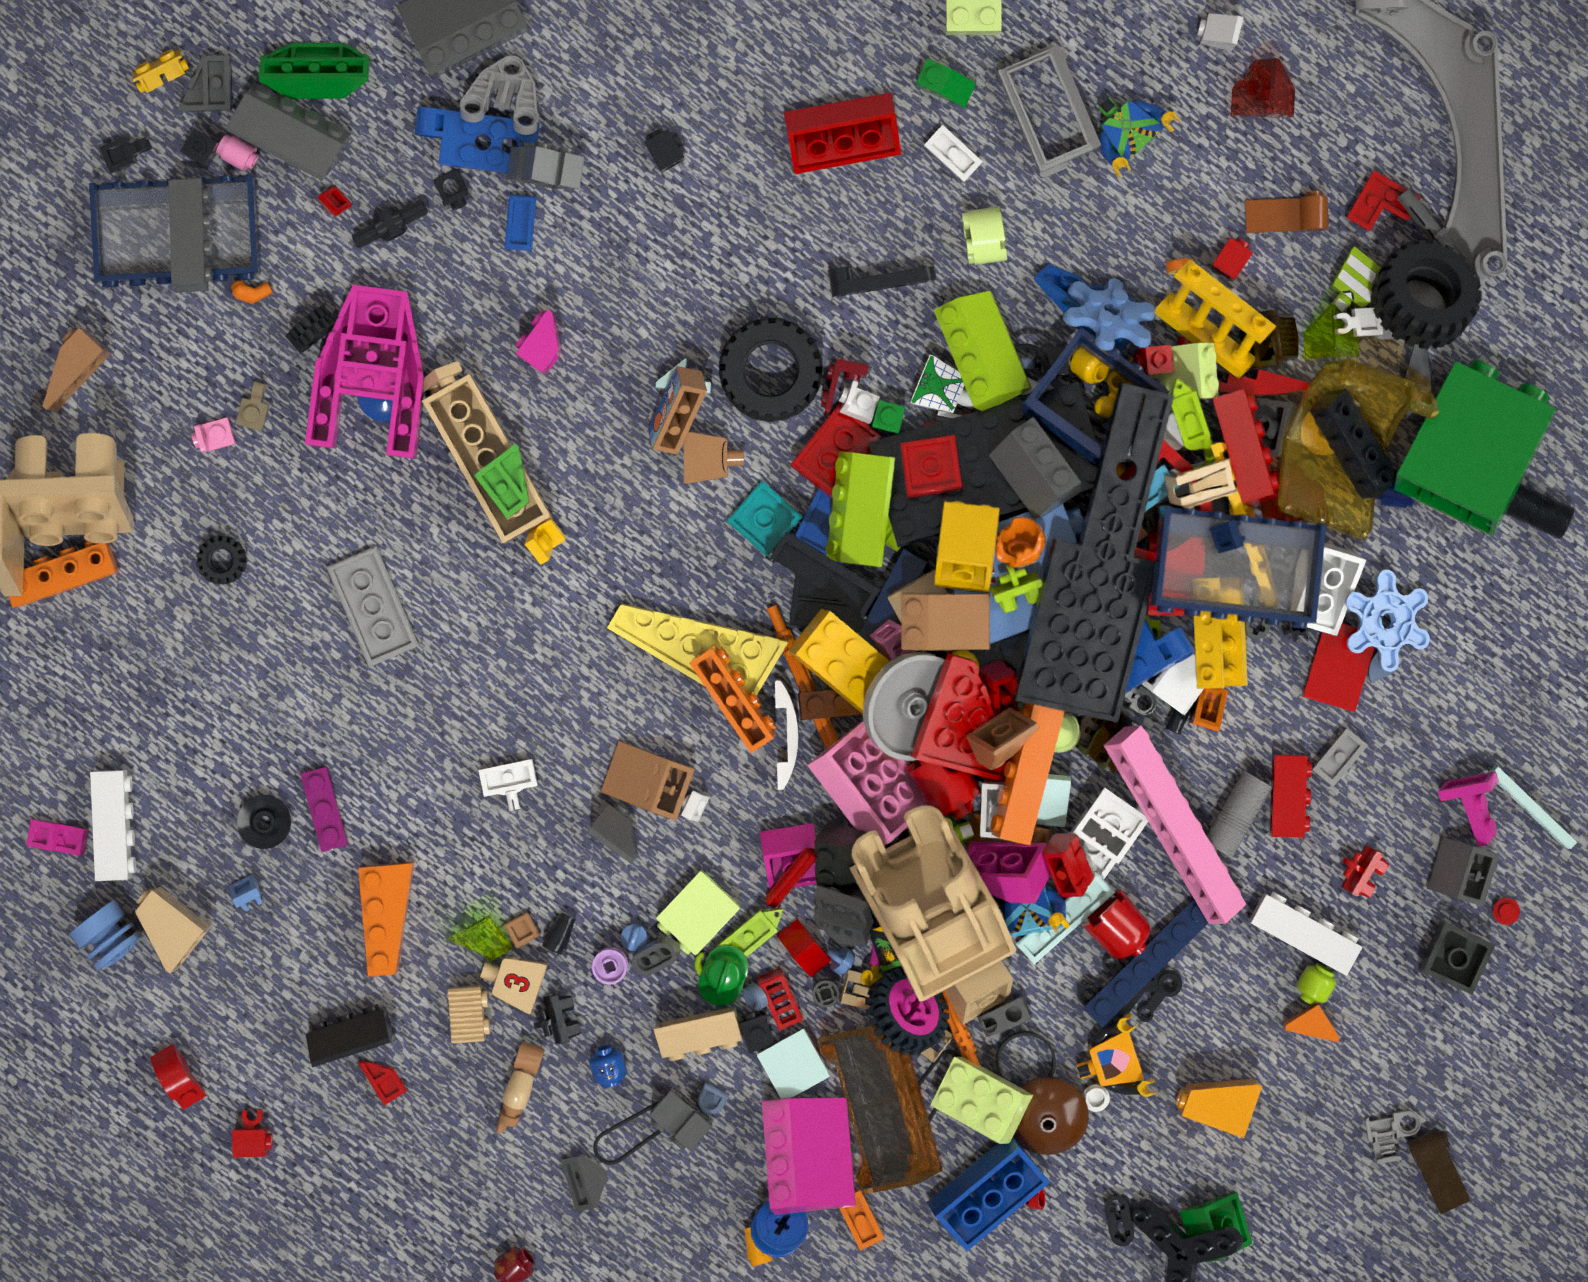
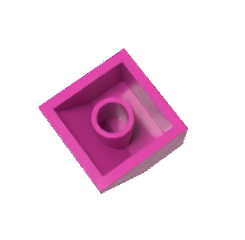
M814 823L760 832L769 890L775 886L805 848L815 851L814 840L816 839ZM815 862L795 887L816 884Z

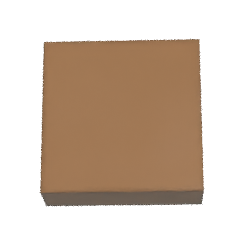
M528 912L504 924L516 949L541 936Z

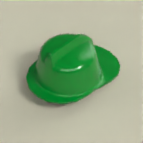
M722 945L709 953L698 985L700 994L707 1002L713 1005L724 1006L731 1004L738 998L748 972L747 958L740 949L731 945Z

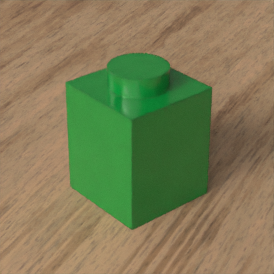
M879 400L872 428L899 434L905 407Z

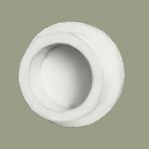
M1093 1084L1088 1086L1083 1092L1090 1111H1102L1108 1106L1110 1096L1105 1087Z

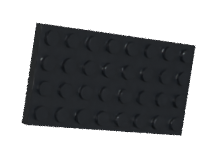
M1079 382L1043 393L1038 401L1096 442ZM1026 400L1010 401L984 411H976L868 443L871 455L895 458L888 515L898 547L939 536L941 534L944 502L959 501L968 505H989L993 508H999L998 518L1027 510L989 457L993 450L1013 430L1031 419L1020 411ZM1040 425L1081 481L1082 491L1075 496L1091 492L1098 466ZM955 435L963 490L908 498L900 443Z

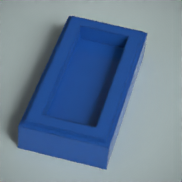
M509 194L504 249L532 251L537 197Z

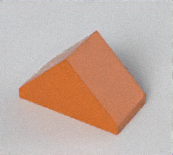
M1222 688L1204 689L1196 700L1195 709L1189 723L1219 732L1228 690Z
M1316 1002L1314 1005H1310L1283 1022L1282 1028L1285 1031L1334 1042L1339 1041L1338 1034Z

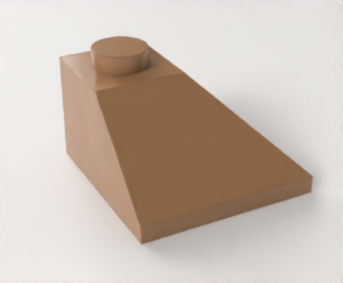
M1009 707L966 737L977 762L992 770L1002 766L1006 760L1011 758L1036 732L1039 725L1037 722Z

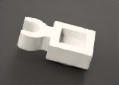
M1374 308L1352 309V317L1346 313L1334 315V319H1342L1345 323L1343 329L1335 330V334H1345L1353 329L1354 337L1383 335V327L1380 324L1382 320L1376 318L1373 312Z

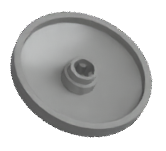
M926 652L904 654L885 665L871 682L863 707L864 725L873 744L887 755L899 760H917L911 757L943 668L944 659Z

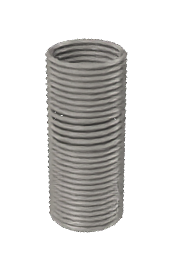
M1242 771L1243 773L1238 778L1220 813L1216 816L1217 819H1214L1215 821L1206 835L1215 849L1231 858L1235 855L1234 853L1239 848L1238 846H1240L1241 841L1246 836L1245 833H1248L1247 830L1251 827L1250 825L1254 822L1253 820H1255L1256 815L1261 810L1260 808L1265 803L1264 801H1266L1271 789H1273L1272 786L1246 771Z

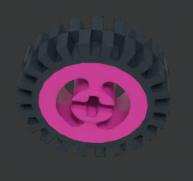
M897 968L874 982L872 988L868 990L867 994L869 997L866 998L865 1004L870 1007L865 1011L866 1015L873 1016L868 1023L870 1027L873 1025L878 1027L873 1033L876 1037L880 1034L884 1036L881 1040L884 1046L891 1042L890 1050L895 1052L899 1049V1054L905 1055L909 1053V1056L917 1053L920 1054L938 1043L946 1034L944 1031L948 1029L949 1024L944 1021L949 1019V1013L942 1011L948 1008L947 1002L940 1003L939 999L944 997L943 993L940 992L925 1001H919L903 969Z

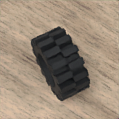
M321 305L302 318L295 327L291 328L286 337L299 353H303L329 333L334 327L336 320L325 306Z
M213 536L200 545V550L196 554V566L199 567V573L207 581L214 584H230L239 579L241 574L245 572V565L247 563L246 551L241 546L242 544L232 537ZM220 549L228 551L232 557L230 567L224 571L215 569L211 561L214 552Z

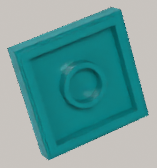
M761 481L729 517L727 522L765 556H769L777 547L785 532L789 533L803 516L766 483Z

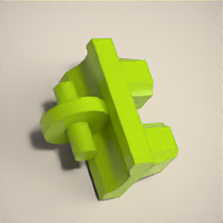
M1006 565L1008 573L998 577L1001 584L990 588L995 602L999 603L1004 613L1018 608L1014 597L1023 593L1028 604L1036 603L1040 587H1042V581L1037 572L1027 574L1025 568L1014 571L1013 567Z

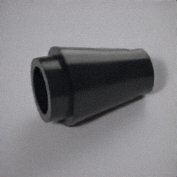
M561 913L544 935L542 946L561 955L563 950H567L576 920Z

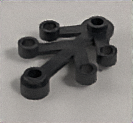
M1111 955L1106 956L1105 960H1103V967L1108 972L1117 974L1124 967L1117 958ZM1108 959L1116 961L1114 968H1107L1106 962ZM1160 970L1153 977L1155 980H1150L1119 1012L1124 1017L1126 1014H1129L1145 992L1155 991L1146 1005L1140 1006L1137 1010V1017L1140 1021H1151L1154 1015L1153 1012L1165 997H1173L1181 991L1182 979L1180 975L1173 970ZM1171 978L1174 984L1171 988L1164 987L1163 982L1165 979ZM1085 983L1078 988L1077 998L1080 1003L1085 1005L1090 999L1083 997V991L1086 989L1092 990V997H1094L1103 987H1095L1093 984ZM1143 1009L1150 1011V1016L1146 1019L1140 1016V1012Z

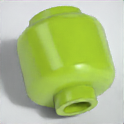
M1316 963L1315 966L1308 965L1296 984L1297 989L1301 992L1300 998L1311 1005H1314L1315 1002H1327L1337 985V981L1334 978L1335 973L1320 963Z

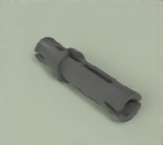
M1411 188L1396 198L1428 237V243L1431 240L1440 242L1441 246L1449 245L1453 247V251L1457 254L1461 252L1446 235L1447 230L1439 226L1411 191Z

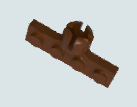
M833 689L798 693L800 720L862 714Z

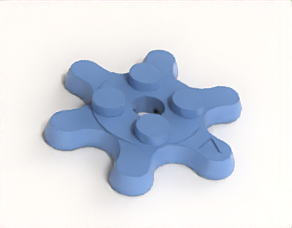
M1110 279L1104 285V290L1101 291L1091 289L1080 281H1076L1069 286V296L1079 302L1080 307L1069 308L1064 313L1063 320L1066 324L1073 327L1087 326L1091 328L1096 334L1094 341L1097 347L1106 351L1111 350L1117 338H1126L1134 345L1142 348L1150 345L1151 334L1139 322L1152 321L1155 317V307L1149 302L1136 303L1130 301L1120 280Z

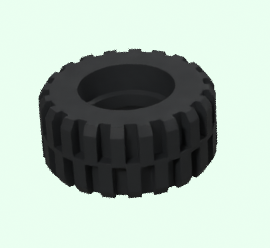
M1416 240L1414 244L1407 242L1402 244L1400 248H1396L1389 255L1375 275L1376 277L1371 285L1372 294L1370 295L1371 304L1376 305L1373 312L1377 319L1380 318L1382 320L1380 324L1385 331L1389 329L1393 333L1391 336L1396 340L1400 338L1405 341L1406 345L1411 347L1415 344L1419 345L1420 349H1429L1431 345L1435 349L1441 348L1445 344H1451L1458 336H1461L1480 308L1479 303L1482 300V292L1479 290L1481 287L1480 280L1474 276L1476 271L1472 264L1468 265L1465 262L1466 257L1461 253L1459 255L1455 253L1453 247L1449 245L1444 247L1440 245V242L1432 240L1430 243H1426V240ZM1419 280L1434 287L1442 296L1445 308L1433 309L1419 303L1410 293L1406 281Z
M762 317L745 323L744 326L732 333L720 355L719 378L726 397L738 411L755 420L765 422L784 421L800 414L814 400L821 385L823 366L817 344L806 330H803L794 322L784 320V318ZM776 344L782 346L795 359L797 367L795 380L783 393L777 395L761 394L754 390L746 379V361L749 355L762 345Z

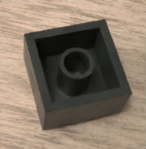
M1441 920L1418 970L1473 995L1495 945Z

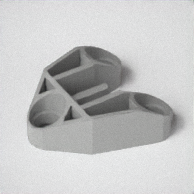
M506 56L479 74L460 101V117L467 122L475 123L482 121L486 111L489 109L494 88L498 89L494 107H499L500 111L509 110L515 92L518 95L513 116V129L517 133L531 135L537 131L538 121L535 82L519 57ZM507 65H515L519 68V71L515 74H509L504 68ZM466 109H475L478 111L476 113H469L466 111ZM520 121H526V122H530L531 124H530V125H522V124H520L519 122H520Z

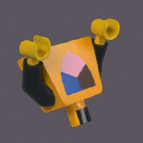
M1129 1013L1120 1020L1108 1023L1103 1028H1100L1091 1039V1046L1088 1047L1091 1059L1078 1063L1076 1066L1080 1079L1096 1075L1100 1086H1104L1108 1091L1123 1095L1149 1097L1157 1093V1091H1149L1147 1087L1148 1084L1154 1083L1155 1080L1151 1078L1141 1082V1080H1144L1130 1037V1032L1137 1027V1024L1134 1026L1127 1024L1126 1020L1132 1017Z

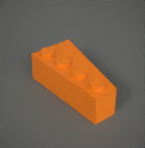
M415 861L369 865L358 868L368 977L394 975L399 970Z

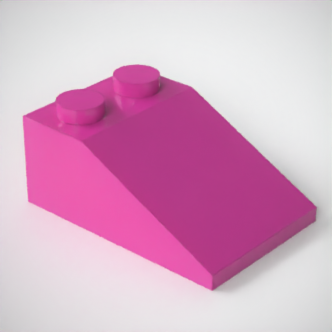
M971 841L966 850L990 894L1010 903H1036L1051 875L1041 853L1046 843H1031L1029 846L1016 842Z

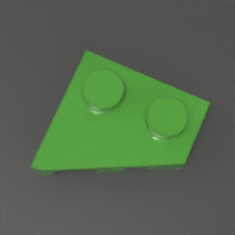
M517 443L474 475L507 519L530 503L520 449Z

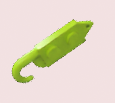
M1175 377L1171 395H1174L1171 409L1182 442L1189 450L1203 449L1205 455V462L1201 466L1192 467L1196 469L1215 463L1216 460L1211 445H1213L1196 390L1193 386L1189 387L1178 377Z
M761 908L723 939L718 946H735L746 957L778 932L779 928L777 926L783 908L765 911ZM703 952L697 955L694 962L695 970L699 976L703 970L701 960L704 957Z

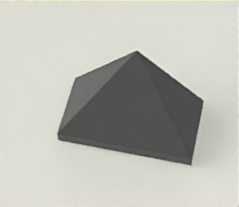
M582 1155L561 1159L560 1161L576 1211L596 1208L608 1176L607 1171Z

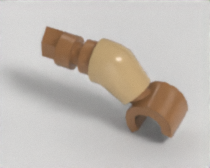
M528 1042L521 1043L514 1063V1069L518 1071H513L502 1097L503 1109L498 1119L496 1133L505 1132L507 1126L514 1127L518 1125L520 1113L526 1108L534 1081L531 1075L536 1076L545 1051L544 1048Z

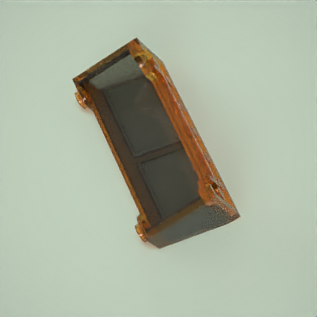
M868 1022L836 1030L818 1038L821 1055L826 1060L835 1062L843 1094L847 1098L849 1115L863 1161V1165L860 1166L856 1175L862 1195L916 1185L943 1171L911 1056H909V1053L905 1055L899 1054V1049L895 1052L890 1050L891 1042L884 1046L881 1043L884 1036L880 1034L876 1037L873 1032L878 1027L876 1025L870 1027Z

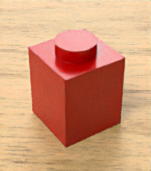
M1239 237L1235 240L1232 238L1228 239L1210 267L1233 282L1253 254L1249 250L1250 245Z

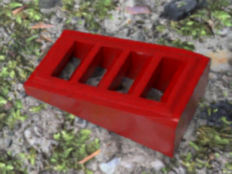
M781 968L756 978L759 986L767 996L769 1010L779 1031L804 1020ZM781 980V983H778V984H776V985H774V986H771V987H769V988H766V986H769V985H771V984H773V983L778 982V981ZM783 989L786 992L772 999L769 996ZM789 999L790 1003L775 1009V1005ZM792 1009L794 1010V1014L779 1019L778 1015Z

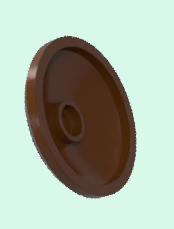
M1040 1077L1030 1080L1020 1087L1033 1094L1013 1135L1022 1147L1037 1154L1053 1155L1069 1150L1081 1140L1088 1126L1089 1112L1084 1096L1073 1084L1056 1077ZM1046 1120L1053 1122L1051 1126H1046L1043 1123Z

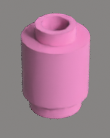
M226 134L216 150V153L221 156L222 160L242 171H246L247 168L252 169L259 158V155L256 154L257 147L235 135L229 136Z

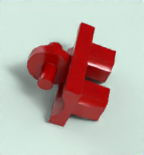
M1365 845L1361 854L1355 852L1351 861L1343 857L1341 862L1348 866L1342 874L1346 879L1341 887L1358 897L1362 895L1370 898L1376 887L1375 884L1368 881L1373 871L1381 876L1385 874L1389 863L1382 858L1383 854Z

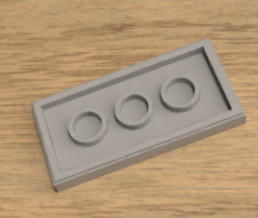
M377 546L326 567L368 667L419 646Z

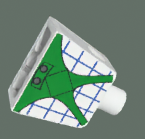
M930 355L910 404L953 413L957 404L973 409V404L967 390L964 389L960 373L935 356Z

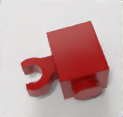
M262 1108L257 1109L256 1119L248 1117V1109L242 1111L244 1127H235L232 1130L233 1158L266 1157L269 1154V1150L273 1149V1134L268 1133V1126L256 1127L263 1119Z

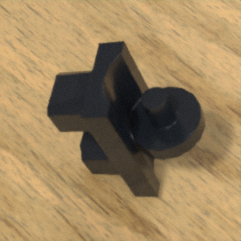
M548 995L543 997L546 1009L538 1011L540 1021L533 1023L534 1028H542L544 1037L553 1034L555 1044L563 1045L570 1043L569 1039L581 1034L578 1021L565 1022L563 1012L574 1010L572 996Z

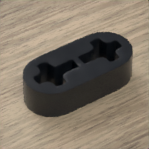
M1119 1194L1110 1195L1104 1202L1109 1235L1115 1245L1127 1246L1134 1239V1228L1129 1205L1123 1196ZM1114 1200H1118L1119 1204H1124V1207L1120 1208L1121 1218H1116L1115 1212L1109 1210ZM1122 1222L1125 1231L1129 1230V1234L1125 1235L1126 1240L1123 1241L1118 1236L1114 1237V1233L1118 1232L1117 1223Z

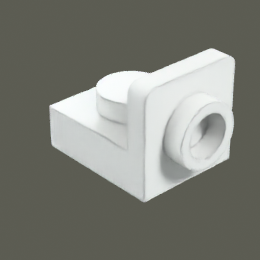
M853 380L849 387L844 386L838 401L842 402L839 412L870 424L880 396L857 388L858 381Z

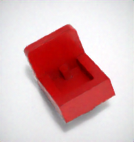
M1171 345L1135 349L1133 362L1139 364L1148 376L1174 371Z

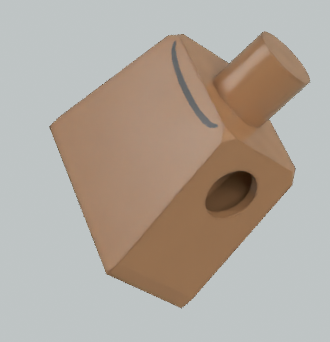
M688 432L684 440V484L727 478L728 466H744V450H728L727 438Z

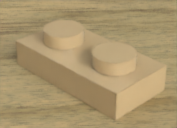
M456 361L434 369L424 378L423 394L431 392L433 395L456 381L455 377L462 372L459 362Z

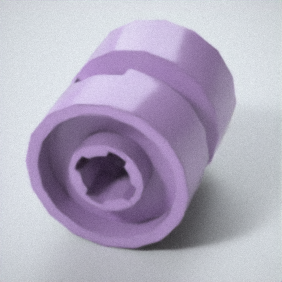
M617 947L603 948L593 960V975L603 984L611 985L618 983L628 971V957L624 951Z

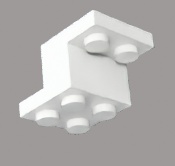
M1104 787L1089 809L1086 808L1069 833L1077 835L1092 873L1097 872L1105 879L1114 864L1120 863L1148 823L1145 815Z

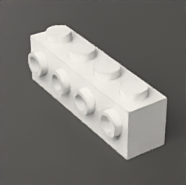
M127 770L90 772L95 881L131 879L132 873L136 872L135 857H131V846L135 844L134 830H130L129 820L133 819L134 809L133 803H129L128 792H132V777L127 775Z
M1272 892L1270 896L1266 893L1262 895L1249 919L1251 924L1342 974L1348 975L1362 949V946L1357 944L1359 938L1346 931L1342 935L1333 931L1335 925L1322 918L1318 922L1309 918L1311 912L1299 905H1296L1294 909L1285 904L1287 899L1275 892Z

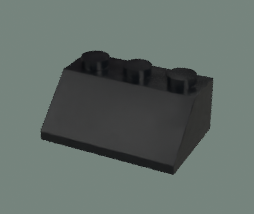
M378 1004L363 1008L364 1014L353 1017L352 1012L336 1017L338 1022L327 1025L326 1021L311 1025L312 1030L306 1033V1040L312 1068L391 1043L396 1036L386 1006L379 1008Z

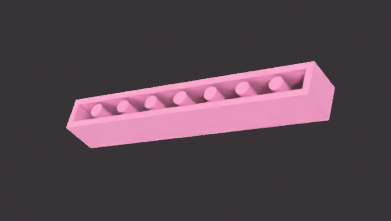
M1142 725L1124 727L1104 745L1106 751L1209 924H1226L1246 905L1241 896L1240 889L1234 884L1228 874L1227 867L1221 862L1215 852L1214 845L1208 840L1201 823L1191 811L1187 799L1183 797L1174 777L1164 765L1162 756L1156 751L1150 741L1147 731L1143 729Z

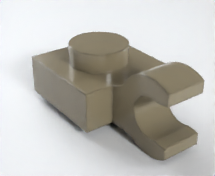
M253 383L251 398H242L235 424L263 431L270 405L262 403L267 384Z

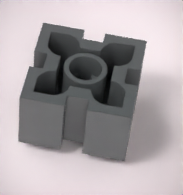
M522 142V147H511L506 179L550 189H580L584 156L574 155L575 150L559 147V149L551 148V145L535 142V144Z
M674 1085L655 1104L649 1115L652 1119L650 1121L651 1124L661 1132L668 1130L673 1137L671 1141L681 1150L687 1148L691 1151L713 1125V1119L702 1112L698 1106L693 1104Z

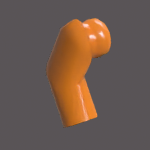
M241 280L235 281L231 286L232 295L237 300L254 304L273 294V290L267 281L255 288L245 285Z

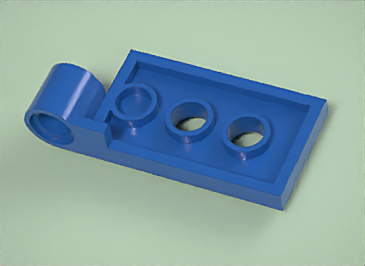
M417 107L414 135L441 138L438 165L507 174L510 154L503 151L502 142L510 138L516 142L517 147H522V142L535 144V142H538L540 122H537V131L535 133L523 135L513 129L512 118L485 115L482 121L473 123L463 120L460 117L459 111ZM520 121V122H519V123L522 124V125H530V124H531L530 122H526V121ZM479 135L487 136L490 140L489 148L479 150L475 146V138Z
M1144 619L1126 693L1158 673L1165 672L1177 663L1189 658L1196 652L1182 627L1169 632L1157 640L1148 622Z

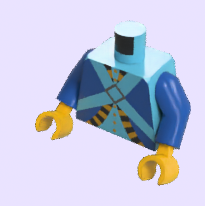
M1048 885L1044 886L1036 903H1010L1002 899L999 910L1012 937L1048 930L1058 932V928H1063L1064 926L1067 929L1069 927V923L1066 920V902L1055 889L1050 888Z

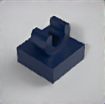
M1234 519L1209 528L1218 554L1244 546L1243 541L1246 539V536H1241L1238 526L1241 525L1240 521H1235Z

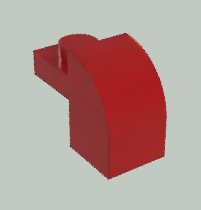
M174 1044L169 1045L150 1057L154 1072L170 1099L172 1101L175 1099L183 1110L207 1096L204 1088L191 1074L187 1060Z

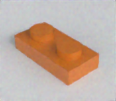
M861 1189L855 1191L856 1206L839 1209L861 1251L885 1238Z

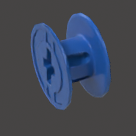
M767 1201L753 1217L750 1226L751 1238L755 1246L762 1253L771 1257H785L792 1254L805 1240L809 1230L808 1217L805 1212L775 1215L770 1210V1203ZM782 1220L785 1224L780 1234L776 1235L774 1232L778 1223Z

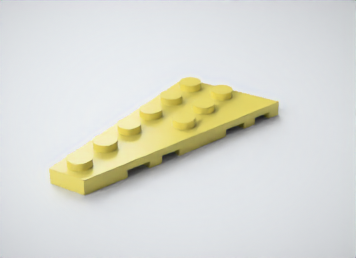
M627 604L620 605L607 627L703 686L704 684L689 664L690 661L714 644L718 648L723 647L730 657L729 665L734 671L738 670L746 681L744 686L749 694L753 692L756 696L789 642L788 640Z

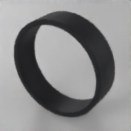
M1030 1031L1017 1032L1008 1036L999 1046L996 1054V1068L999 1076L1004 1078L1000 1071L999 1059L1005 1045L1012 1039L1020 1036H1032L1040 1039L1051 1051L1052 1067L1047 1077H1053L1056 1068L1055 1053L1050 1043L1041 1035Z

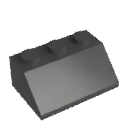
M1034 417L1013 430L989 455L1036 522L1082 491L1081 481Z

